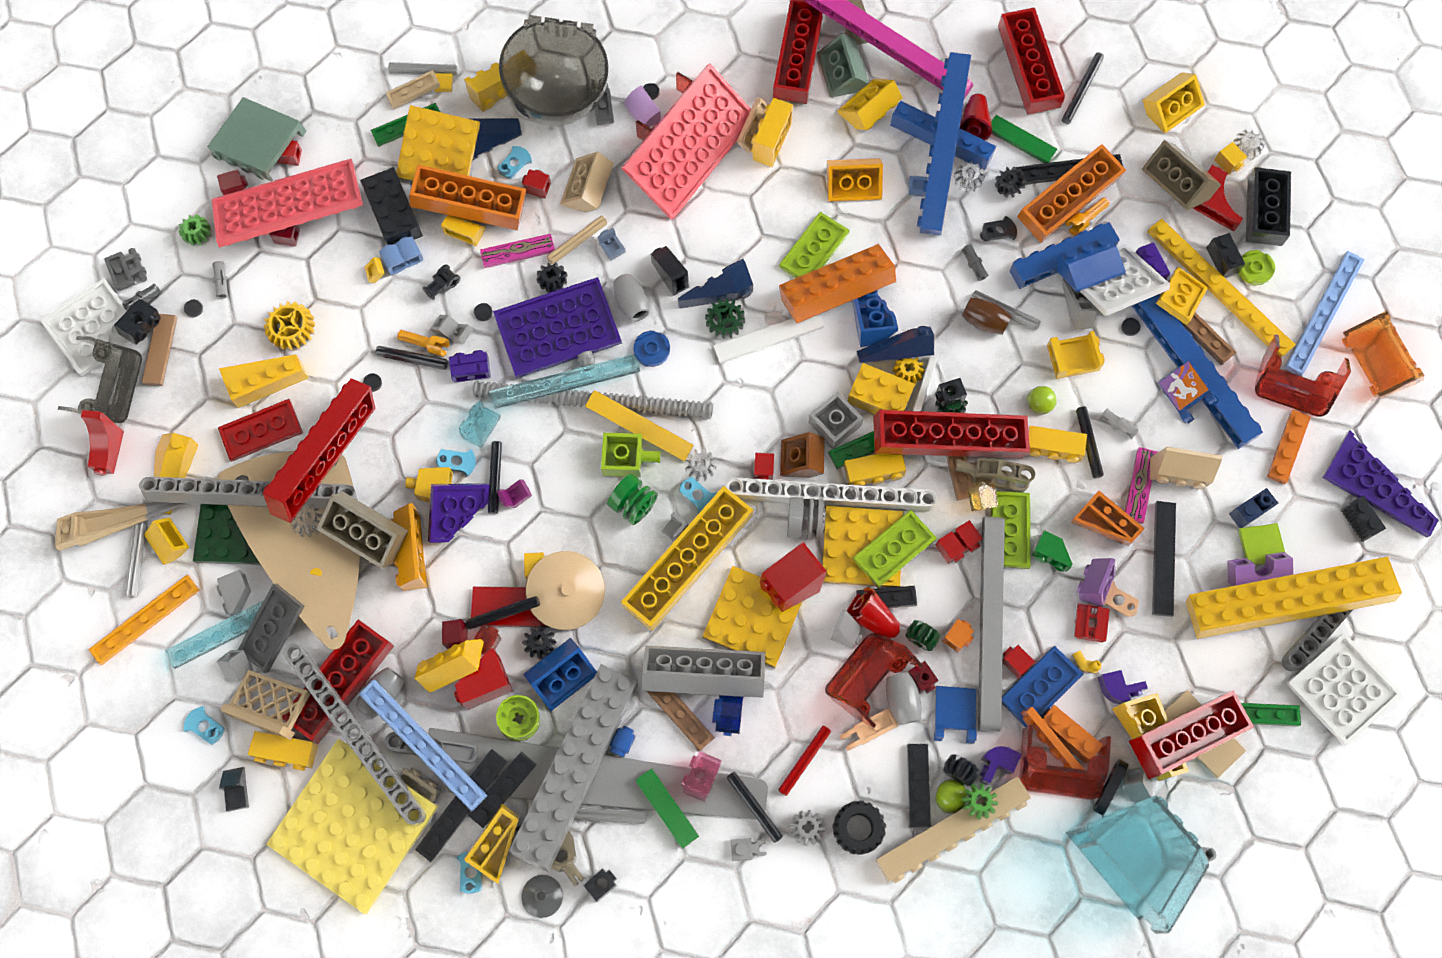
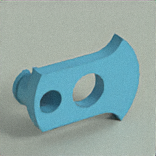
M512 146V152L497 168L503 177L512 179L524 165L532 163V159L526 149ZM513 159H517L519 161V164L517 166H511L509 162Z
M441 449L436 459L438 468L450 467L452 471L463 472L467 477L473 472L476 464V458L471 449L468 452ZM442 456H443V459L445 460V462H441V461H440V459L442 458ZM459 457L462 463L459 466H455L451 463V459Z
M693 477L681 482L679 492L696 506L697 514L717 494V492L711 493L706 490ZM685 483H690L689 489H685ZM698 489L702 492L703 497L701 500L693 498L694 490Z
M202 706L188 714L183 730L184 732L193 731L212 745L222 737L225 728L205 713V707ZM203 721H208L209 728L205 732H201L199 725Z
M464 852L456 858L461 864L460 891L474 894L481 891L482 873L477 870V875L474 878L466 876V869L471 865L464 861L467 852ZM472 883L474 888L468 891L467 886Z

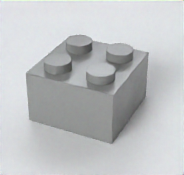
M839 392L835 393L809 415L808 423L820 436L825 438V441L832 449L836 448L858 430L863 422L862 416Z

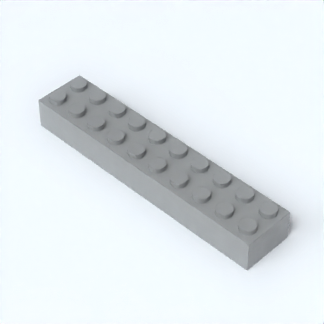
M600 665L509 849L512 856L546 872L550 871L638 687V680L605 665Z

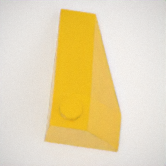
M176 433L162 434L155 450L153 477L186 478L199 445L191 437ZM172 510L165 512V514L171 515Z

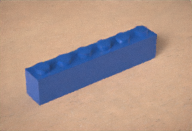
M900 101L892 114L890 126L934 146L935 139H932L933 128H937L938 124L935 121V117ZM959 129L955 157L985 171L993 158L996 146Z
M1110 222L1106 224L1100 223L1092 230L1081 231L1077 236L1073 238L1067 237L1057 245L1051 244L1045 250L1040 252L1034 251L1024 259H1016L1012 263L1009 272L1019 289H1022L1058 273V254L1105 236L1116 246L1120 239Z

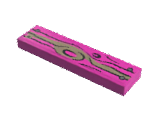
M550 233L480 249L483 266L488 268L550 254L555 248Z
M1142 447L1137 449L1125 512L1140 524H1143L1145 520L1152 484L1150 479V458L1158 453L1157 451Z

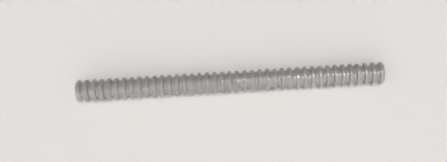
M475 381L473 385L474 397L480 396V398H483L485 396L492 399L497 397V399L503 398V400L509 398L510 401L513 399L518 401L520 399L521 402H524V400L530 402L531 400L533 403H536V401L538 403L544 402V404L550 402V404L556 403V405H559L561 403L568 406L573 404V406L579 405V407L586 405L592 394L589 391L584 392L583 390L580 392L578 390L572 391V389L566 391V389L560 390V388H557L555 390V388L549 389V387L543 389L541 386L539 388L537 386L532 388L530 385L528 387L522 385L521 387L519 384H516V386L514 384L508 385V383L502 385V383L496 384V382H493L491 384L481 381V383ZM604 392L603 394L634 412L635 410L638 412L643 411L644 413L647 411L649 413L655 412V414L661 412V414L667 413V415L672 413L674 416L676 414L682 416L683 414L685 417L688 415L693 417L694 415L696 418L702 416V418L708 417V419H711L713 413L712 402L706 404L705 401L703 403L700 401L695 403L694 400L692 402H689V400L684 402L683 399L677 401V399L671 400V398L665 400V398L660 399L657 397L654 399V397L648 398V396H645V398H642V396L636 397V395L630 397V395L625 396L624 394L619 396L618 393L615 395L610 393L608 395L607 392Z

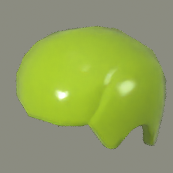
M1047 386L1035 387L1030 390L1026 397L1029 408L1037 414H1047L1053 411L1057 404L1056 394Z
M945 780L937 789L935 802L939 809L945 813H956L966 803L962 801L963 797H967L965 794L966 789L963 784L956 780Z

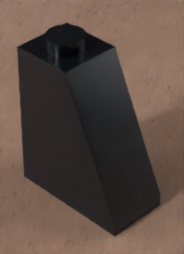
M667 246L655 249L650 254L651 263L671 294L675 296L688 289L687 269Z

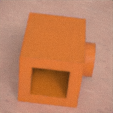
M957 619L942 642L958 653L964 645L968 647L974 639L971 636L974 630L967 621Z

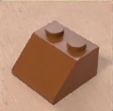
M807 432L782 439L780 476L810 478L824 474L825 438Z

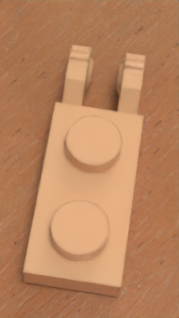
M887 708L853 726L852 729L841 734L840 738L843 740L849 738L854 733L857 734L859 740L846 746L847 751H850L898 727V724L890 709Z

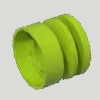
M514 695L509 696L499 705L496 721L500 731L506 738L520 742L526 741L535 735L539 729L540 715L534 701L527 696ZM517 715L521 718L524 717L521 724L513 722L516 720Z

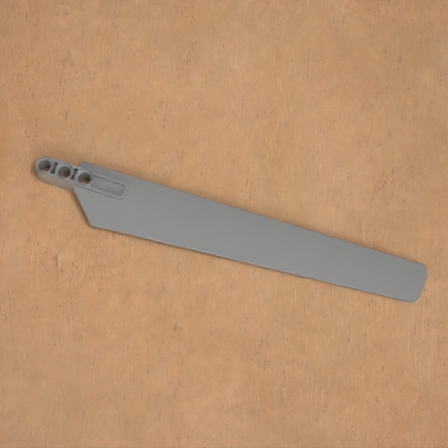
M429 728L428 735L436 743L440 744V747L469 777L491 749L508 761L486 792L521 751L537 764L509 798L534 800L559 750L557 747ZM391 732L385 737V746L389 750L418 756L401 738L399 745L392 747L391 741L393 738L399 737L395 732ZM609 755L604 756L582 802L585 805L656 811L635 781L652 768L683 813L756 820L755 816L727 780L729 774ZM739 776L765 811L768 794L767 783L762 779ZM438 777V779L441 781V783L443 784V786L445 787V789L447 790V792H448V793H453V792L446 786V784Z

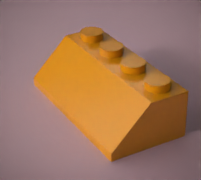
M408 503L393 512L394 518H391V521L408 530L394 560L395 567H398L396 584L403 591L427 588L420 513L413 503Z

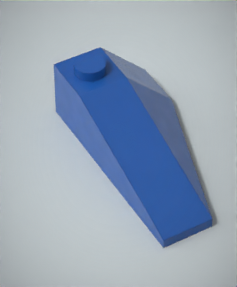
M877 290L852 300L860 347H867L883 341L898 331L894 312L889 310L886 301L880 298Z

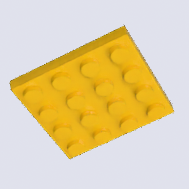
M410 105L396 170L398 177L414 180L418 165L469 176L480 122Z
M826 506L822 566L827 573L823 582L875 586L852 558L903 516V511ZM901 570L881 587H900Z
M732 566L702 638L730 650L765 652V664L776 668L802 602L781 612L778 607L773 605L767 592L761 589L759 583L760 576Z

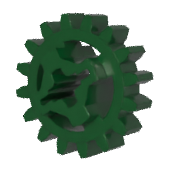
M719 299L717 305L713 302L712 308H707L708 314H705V320H707L706 327H710V333L715 331V337L721 334L722 339H725L726 335L732 338V333L738 335V329L743 330L742 323H745V317H743L745 312L740 311L741 305L735 306L734 300L728 303V299H726L722 303Z

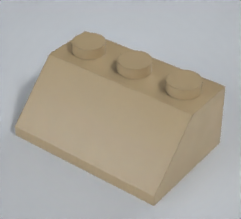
M598 151L576 158L560 205L584 212L597 210L601 205V199L606 190L608 178L612 173L613 162Z
M1165 447L1150 458V479L1157 480V483L1161 484L1170 482L1175 483L1176 486L1189 485L1193 486L1194 489H1205L1214 482L1223 455Z

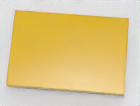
M1177 267L1168 281L1170 283L1169 290L1161 293L1156 304L1187 325L1191 321L1208 287L1180 267Z

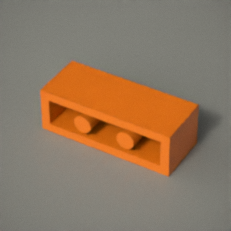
M1056 705L1050 707L1042 717L1064 746L1084 763L1091 761L1103 746L1102 743Z

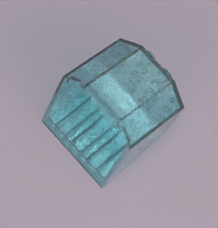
M1157 795L1131 803L1072 828L1065 833L1137 919L1141 920L1144 918L1152 925L1150 929L1155 934H1168L1173 929L1209 868V863L1202 847L1197 843L1198 838L1184 828L1181 818L1176 814H1172L1168 809L1169 805Z

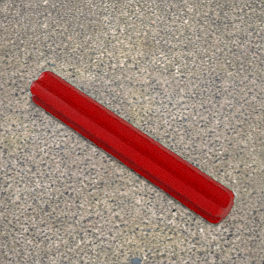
M823 725L785 778L778 789L782 795L787 796L830 735L831 730Z

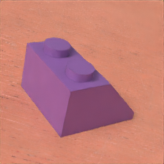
M1092 559L1091 564L1086 565L1084 570L1086 577L1084 582L1080 581L1077 588L1081 601L1103 607L1116 574L1115 559Z

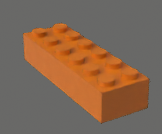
M1101 144L1020 211L1017 218L1042 243L1071 217L1079 213L1118 181L1126 172V169Z
M418 165L410 190L409 200L410 207L518 231L525 204L526 189Z
M876 244L780 284L781 301L797 324L897 282L896 269L881 246Z

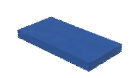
M1054 646L1002 696V705L1028 730L1030 727L1023 721L1024 716L1021 712L1027 707H1033L1042 716L1084 674Z

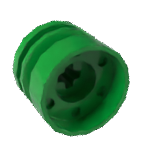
M629 474L615 487L608 498L607 506L616 513L624 510L623 518L625 520L629 519L630 524L636 525L651 511L657 500L658 493L654 490L650 491L651 488L649 486L641 489L642 481L634 474Z

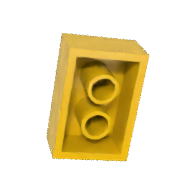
M773 98L771 104H767L765 109L766 115L764 119H760L759 131L754 133L751 141L753 143L751 149L753 161L773 167L792 125L793 104Z
M862 363L847 401L850 405L872 414H876L879 410L905 411L915 383Z

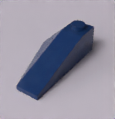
M466 118L480 122L472 160L478 158V155L486 151L490 152L493 150L492 148L500 144L504 145L522 135L519 118Z
M741 259L722 269L723 273L716 278L711 276L702 287L696 286L678 297L679 308L708 305L713 302L718 303L719 299L725 302L726 299L733 301L749 297L753 293L754 284L745 260Z
M919 326L918 328L909 329L858 350L857 357L859 363L934 355V333L931 326Z

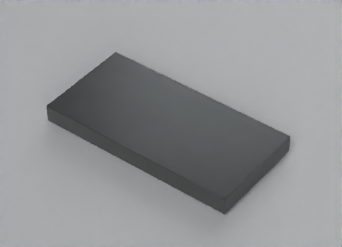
M272 584L238 650H243L249 661L262 672L268 673L299 618L304 605L278 584Z

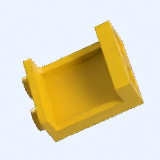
M1090 331L1085 336L1058 340V337L1050 338L1046 346L1056 379L1100 371L1105 363L1103 353H1100L1099 338L1095 336L1094 331Z

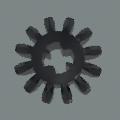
M1007 166L1006 171L1000 170V176H995L997 181L995 182V187L1000 195L1003 194L1006 198L1009 195L1014 198L1015 193L1021 194L1020 189L1025 188L1024 182H1026L1023 172L1017 170L1016 167L1010 170Z
M548 262L546 267L541 265V270L537 271V283L540 284L539 286L542 290L546 289L547 293L551 290L556 291L558 288L563 289V285L567 284V272L564 271L562 265L558 266L556 262L553 265Z
M537 625V631L530 627L531 634H524L528 639L522 641V644L526 646L524 651L526 653L530 652L529 656L531 658L537 654V658L540 660L543 653L547 656L548 650L551 652L555 650L551 646L556 644V640L552 639L555 635L553 632L548 633V627L542 630L541 626ZM540 638H541L542 641H543V644H542V645L539 644V646H537V644L535 643V641H536L537 639L540 641Z
M956 754L950 755L943 768L947 776L966 786H971L976 781L980 771L971 761Z

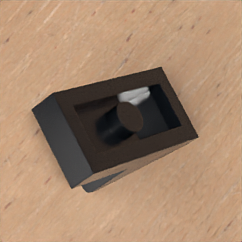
M245 767L223 771L219 789L224 791L226 811L230 812L249 808Z

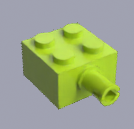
M603 432L602 476L626 477L629 474H634L636 477H641V464L643 462L660 463L661 451H644L642 449V434Z

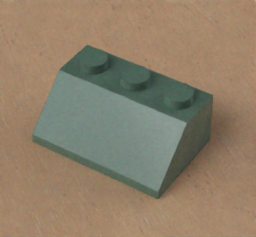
M842 33L817 52L830 97L856 93L869 84L856 39Z

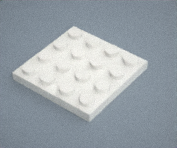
M1126 244L1117 247L1126 273L1080 291L1105 316L1165 292L1170 288V283Z
M104 278L40 320L82 377L132 343L119 335L114 326L127 310H125L122 301Z
M1345 633L1341 634L1286 683L1343 746H1347L1403 695Z

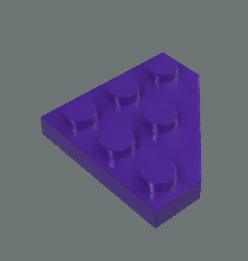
M431 484L428 542H449L454 538L453 535L461 527L464 528L474 518L473 515L488 504L489 484Z

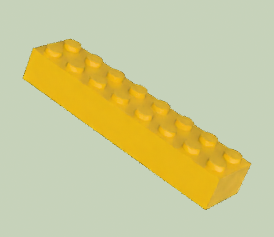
M723 486L621 601L622 607L652 632L753 517V509Z

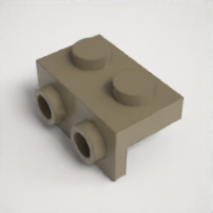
M413 767L411 769L404 768L402 770L403 775L401 776L402 781L434 803L441 793V790L437 788L438 784L429 778L427 781L421 777L422 773Z

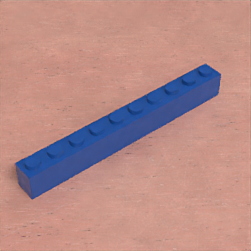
M950 52L949 58H945L944 69H947L946 76L942 75L941 87H944L943 93H939L938 104H941L940 111L936 110L935 121L938 124L937 128H933L932 139H935L934 146L930 145L929 156L932 157L931 163H927L926 174H929L928 181H924L923 191L926 192L925 198H921L920 209H923L922 216H918L917 221L920 233L942 235L971 62L970 54Z
M1160 294L1131 305L1177 368L1190 360L1209 388L1219 398L1220 402L1215 406L1210 405L1206 398L1202 399V401L1238 450L1257 439L1263 433L1260 424L1254 421L1248 408L1242 405L1237 394L1230 389L1226 379L1218 373L1214 363L1208 360L1203 349L1196 344L1192 334L1184 328L1182 322L1156 304Z

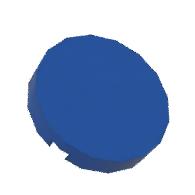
M652 330L643 332L636 338L633 346L635 358L639 363L647 367H656L663 364L670 355L669 340L662 333Z

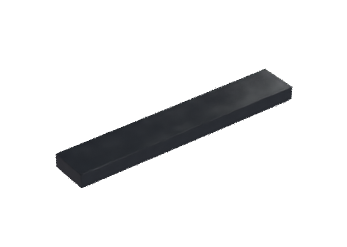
M1120 154L1113 155L1123 166ZM1083 159L1019 166L1016 168L1023 172V176L1026 178L1025 185L1057 181Z
M1156 501L1154 520L1152 615L1167 617L1174 616L1176 503Z
M491 749L470 778L486 792L508 761ZM455 796L415 850L429 862H433L471 810Z

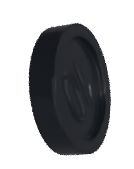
M647 83L643 86L652 100L659 96L660 90L656 84Z
M191 299L185 303L184 312L189 317H198L203 312V305L200 301Z
M480 303L474 308V315L477 320L487 321L492 317L493 311L489 304Z
M1126 318L1121 325L1123 333L1128 336L1136 335L1141 328L1139 321L1135 318Z
M370 373L364 377L363 383L371 386L372 392H375L381 388L382 379L379 375Z

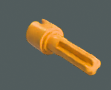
M1103 197L1084 213H1077L1066 222V226L1072 225L1069 232L1077 236L1078 233L1087 229L1089 222L1109 206L1110 201Z
M400 330L397 333V339L427 348L429 353L444 357L447 354L445 350H442V346L449 347V340L436 335L429 338L405 330Z

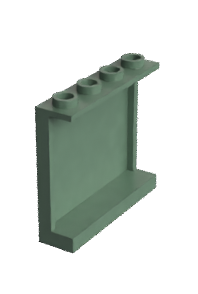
M242 97L207 147L212 152L211 155L218 161L224 160L232 167H240L241 170L248 174L251 172L261 180L267 179L272 182L273 179L269 172L294 136L297 134L303 137L306 130L299 120Z

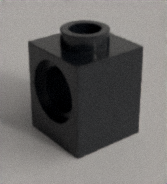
M961 378L939 384L935 396L938 403L941 402L944 408L964 402L967 393ZM945 391H951L954 395L949 396Z
M602 868L583 886L594 900L599 902L617 886L614 882L617 878L610 870L606 872ZM600 878L607 880V887L604 890H599L596 886Z

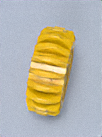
M288 301L286 305L279 303L280 307H273L274 311L268 312L269 318H264L266 322L263 325L266 330L265 335L270 343L274 344L277 348L281 347V349L285 350L288 347L289 350H293V347L296 346L300 349L299 344L303 343L306 345L305 340H311L310 334L314 333L313 327H315L314 317L303 304L298 305L295 301L292 305ZM303 318L302 327L299 328L300 319ZM278 323H279V324H280V328L278 329L279 332H278V334H277L276 329H277V325H278Z

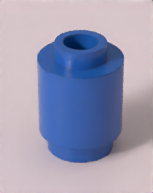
M623 726L622 729L618 728L611 741L609 751L624 758L629 753L636 738V735L633 734L634 730Z

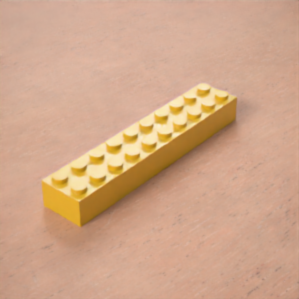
M1387 556L1189 594L1185 603L1196 638L1201 639L1396 602L1402 591Z

